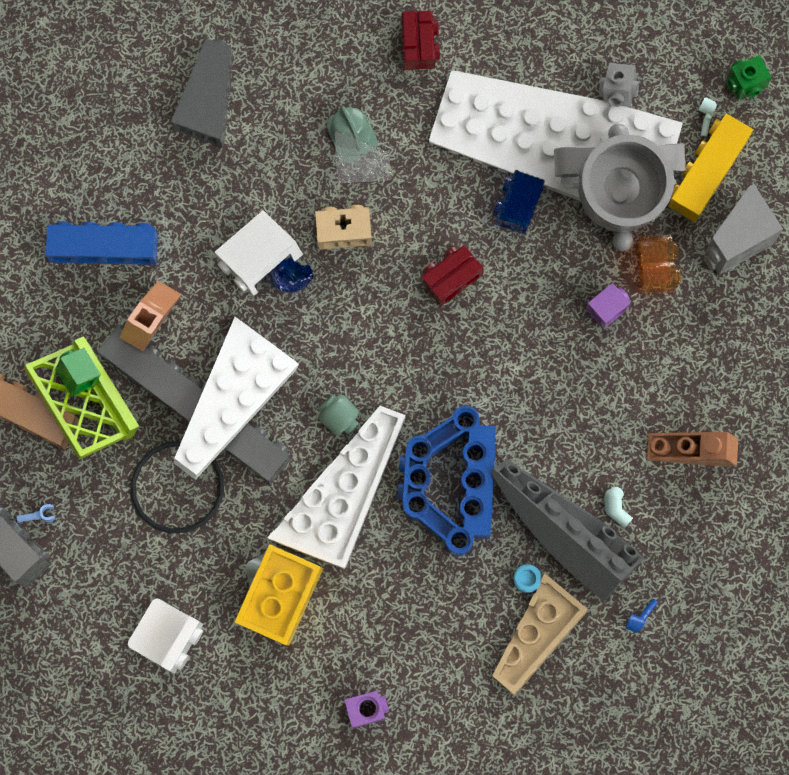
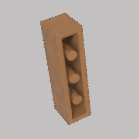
M0 374V418L66 450L69 443L39 393L37 396L28 393L29 388L16 381L11 385L3 381L5 376ZM64 411L63 418L65 422L77 426L79 419L75 414Z

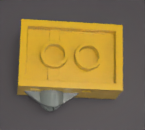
M269 544L264 554L246 564L245 569L250 589L235 623L284 645H290L324 568Z

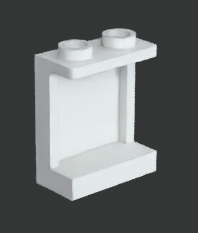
M263 210L215 251L220 260L217 264L227 276L232 274L235 277L233 279L235 284L243 292L248 290L253 296L258 293L255 284L288 255L294 261L303 255L296 241Z

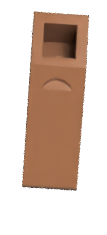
M158 281L143 297L127 319L119 338L144 351L181 294Z
M729 432L648 434V461L708 466H737L738 438Z

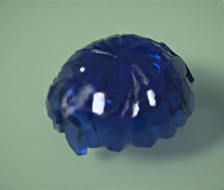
M291 257L281 261L269 272L271 283L274 287L286 293H296L303 290L311 283L314 277L313 269H311L309 264L305 266L300 265L299 262L294 261Z

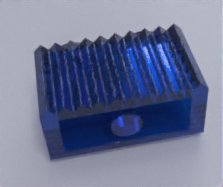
M518 170L514 171L512 177L507 176L502 189L503 192H506L503 201H497L493 215L497 216L496 225L526 235L543 191L545 180Z

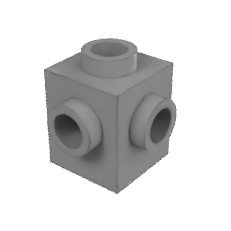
M609 63L606 77L601 78L599 92L603 93L604 102L612 106L630 107L632 98L637 97L639 91V81L636 80L635 65Z

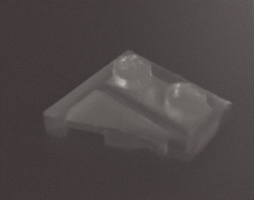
M335 131L338 183L391 180L389 152L343 132Z

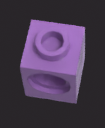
M612 283L587 304L586 311L604 330L628 310L630 306L628 300L630 298L621 287L617 288Z
M378 690L345 699L353 729L386 720L384 713L389 712L385 695L379 697ZM365 701H371L376 705V712L371 717H364L360 713V706Z

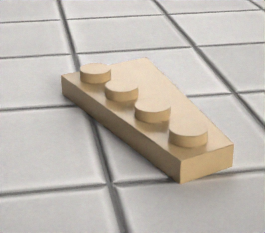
M545 573L540 581V586L533 595L522 620H520L511 642L508 644L492 675L496 681L514 696L588 612L585 606Z

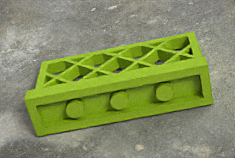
M84 336L74 340L73 345L24 366L25 372L79 460L122 439L126 441L135 435L139 428L138 423ZM85 348L101 375L95 387L88 389L87 393L81 392L75 395L85 399L83 407L80 409L67 405L70 393L65 385L55 383L53 379L56 366L63 353L71 349L77 351ZM39 367L52 370L50 380L38 377L34 370ZM51 388L66 393L63 403L51 399L49 395ZM88 400L100 404L102 408L101 415L86 411ZM64 411L80 415L77 426L65 422L63 418ZM83 416L99 421L96 432L81 428ZM102 423L112 425L117 434L111 437L100 434ZM78 434L94 438L92 446L82 449L77 441Z

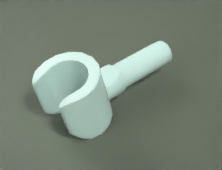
M704 98L699 108L700 112L706 114L701 131V136L705 137L708 135L710 120L716 109L715 101Z

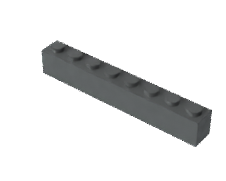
M117 326L97 350L98 354L187 423H190L203 390L201 388L203 384L191 375L187 379L180 373L182 369L170 359L167 363L159 357L161 353L152 345L148 344L145 350L141 351L119 338L122 329ZM246 424L223 450L271 485L291 460L289 454H287L289 449L278 440L273 443L265 437L267 432L257 424H254L252 427Z

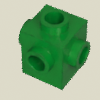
M758 55L749 60L743 58L733 63L727 76V85L732 93L735 92L738 100L746 96L753 98L759 95L762 89L767 88L772 77L763 59Z

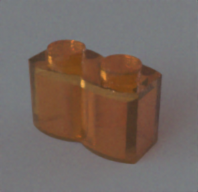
M672 235L639 237L637 252L641 293L674 292L677 284L681 282L680 269L675 268L674 258H678L677 242L672 241Z

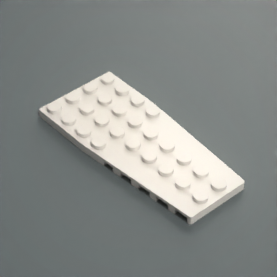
M451 71L429 138V144L445 148L456 155L461 154L469 157L477 163L493 166L501 172L517 175L525 181L544 185L549 190L581 201L578 189L573 188V183L578 182L579 176L555 177L554 149L561 147H597L600 143L609 139L608 131L614 124H623L628 128L629 135L647 138L656 145L677 144L683 123L625 106L615 107L603 100ZM613 170L605 178V194L616 204L624 205L631 203L639 193L638 179L628 170Z

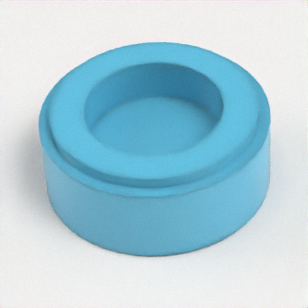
M529 564L520 566L515 571L513 577L516 588L523 593L536 591L542 579L538 568Z

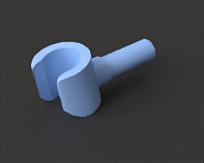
M45 504L40 508V511L17 516V521L42 519L44 522H52L55 520V516L44 517L43 512L46 509H54V506Z

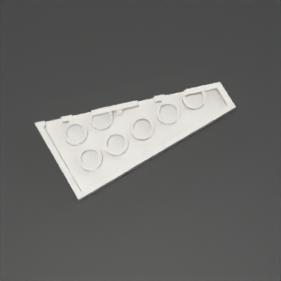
M234 317L176 453L174 464L196 480L288 380L299 364L241 320Z
M379 406L359 429L355 437L342 449L338 457L325 469L302 496L298 504L284 517V520L275 531L273 530L267 539L345 569L402 428L405 415Z

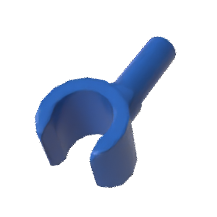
M652 599L642 611L640 617L631 614L626 624V629L638 633L644 627L648 615L658 604V601Z

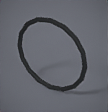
M182 441L166 442L151 449L137 463L131 479V499L138 515L152 528L169 534L188 533L205 525L218 511L224 495V476L217 460L214 459L211 463L218 475L219 493L214 507L201 521L188 527L169 528L155 523L143 512L137 499L136 481L142 466L153 454L168 447H179Z

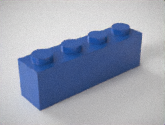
M63 221L56 222V225H47L45 256L50 263L157 265L158 233L156 228L148 223L125 226L123 223L113 222L109 223V226H98L94 222H84L82 225H72L69 222Z

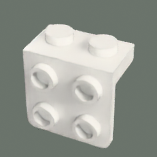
M154 599L129 639L128 646L175 674L177 669L181 670L189 657L187 652L191 645H196L203 633V630H201L203 624L164 601Z

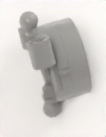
M614 124L608 131L609 139L603 141L597 147H561L554 149L555 177L579 176L578 182L573 183V188L578 189L586 214L596 224L604 227L606 230L616 232L612 242L617 250L628 251L634 242L633 236L629 231L639 229L648 224L666 208L671 199L674 185H676L674 174L686 172L684 144L656 145L647 138L629 135V130L625 125ZM625 169L635 175L639 183V193L634 201L622 205L614 203L607 197L604 190V181L611 171Z

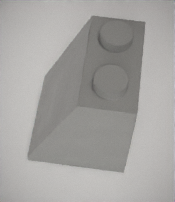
M754 184L748 187L713 236L704 253L706 255L704 260L711 271L715 270L718 276L772 246L783 230Z

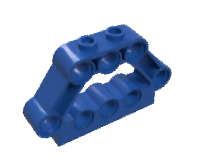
M470 406L457 408L453 416L423 436L411 438L406 446V456H400L399 472H404V483H398V500H403L404 514L408 519L422 524L445 544L447 551L451 555L456 557L465 556L470 552L473 539L490 540L494 489V478L491 472L494 469L496 426L479 425V414ZM463 416L470 417L473 421L472 426L467 428L460 426L458 423L459 418ZM464 436H469V441L464 446L462 454L467 470L462 474L461 488L466 493V496L461 501L459 508L460 516L464 520V527H459L431 504L424 494V491L427 490L431 482L430 471L426 464L431 460V457ZM416 446H424L428 452L424 457L419 458L413 455L412 450ZM471 449H478L483 457L478 461H473L469 459L467 453ZM414 473H422L425 475L426 481L421 485L412 483L410 478ZM470 476H477L481 481V485L477 488H470L466 484V479ZM413 500H420L424 503V509L420 512H413L410 510L409 504ZM468 503H475L478 505L480 512L477 515L471 516L465 512L464 507ZM456 535H462L466 538L467 544L463 548H456L452 545L451 539Z

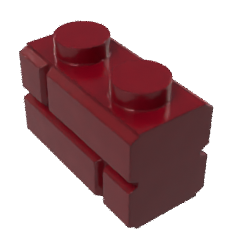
M433 11L402 12L404 70L435 69V60H440V45L434 44V36H439L438 20H433Z
M465 245L459 249L456 246L451 248L444 254V260L438 264L433 262L422 271L421 283L440 307L483 276L484 269L482 265L474 258Z

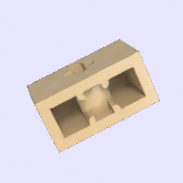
M351 205L348 209L337 210L335 207H325L321 211H315L319 250L372 245L369 207ZM342 222H346L345 230H341Z

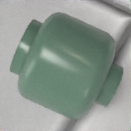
M332 394L318 409L321 412L319 414L320 422L334 435H339L343 431L349 434L358 425L355 419L359 415V410L344 395L335 396Z

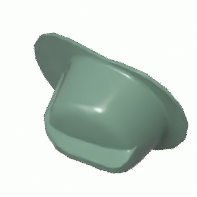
M342 106L335 115L330 116L328 119L327 128L333 144L341 158L348 163H353L378 146L374 130L363 111Z

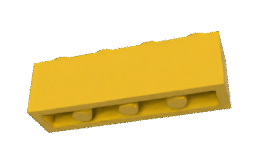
M727 113L721 121L716 119L708 132L712 135L709 141L703 140L695 152L698 158L694 164L689 161L685 167L686 172L681 174L685 177L680 185L677 183L674 185L668 207L696 223L754 129Z

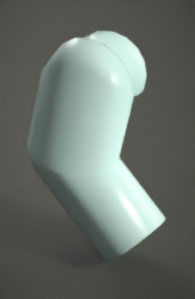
M612 487L606 491L604 496L605 512L625 529L633 517L622 509V497L624 496L622 489Z

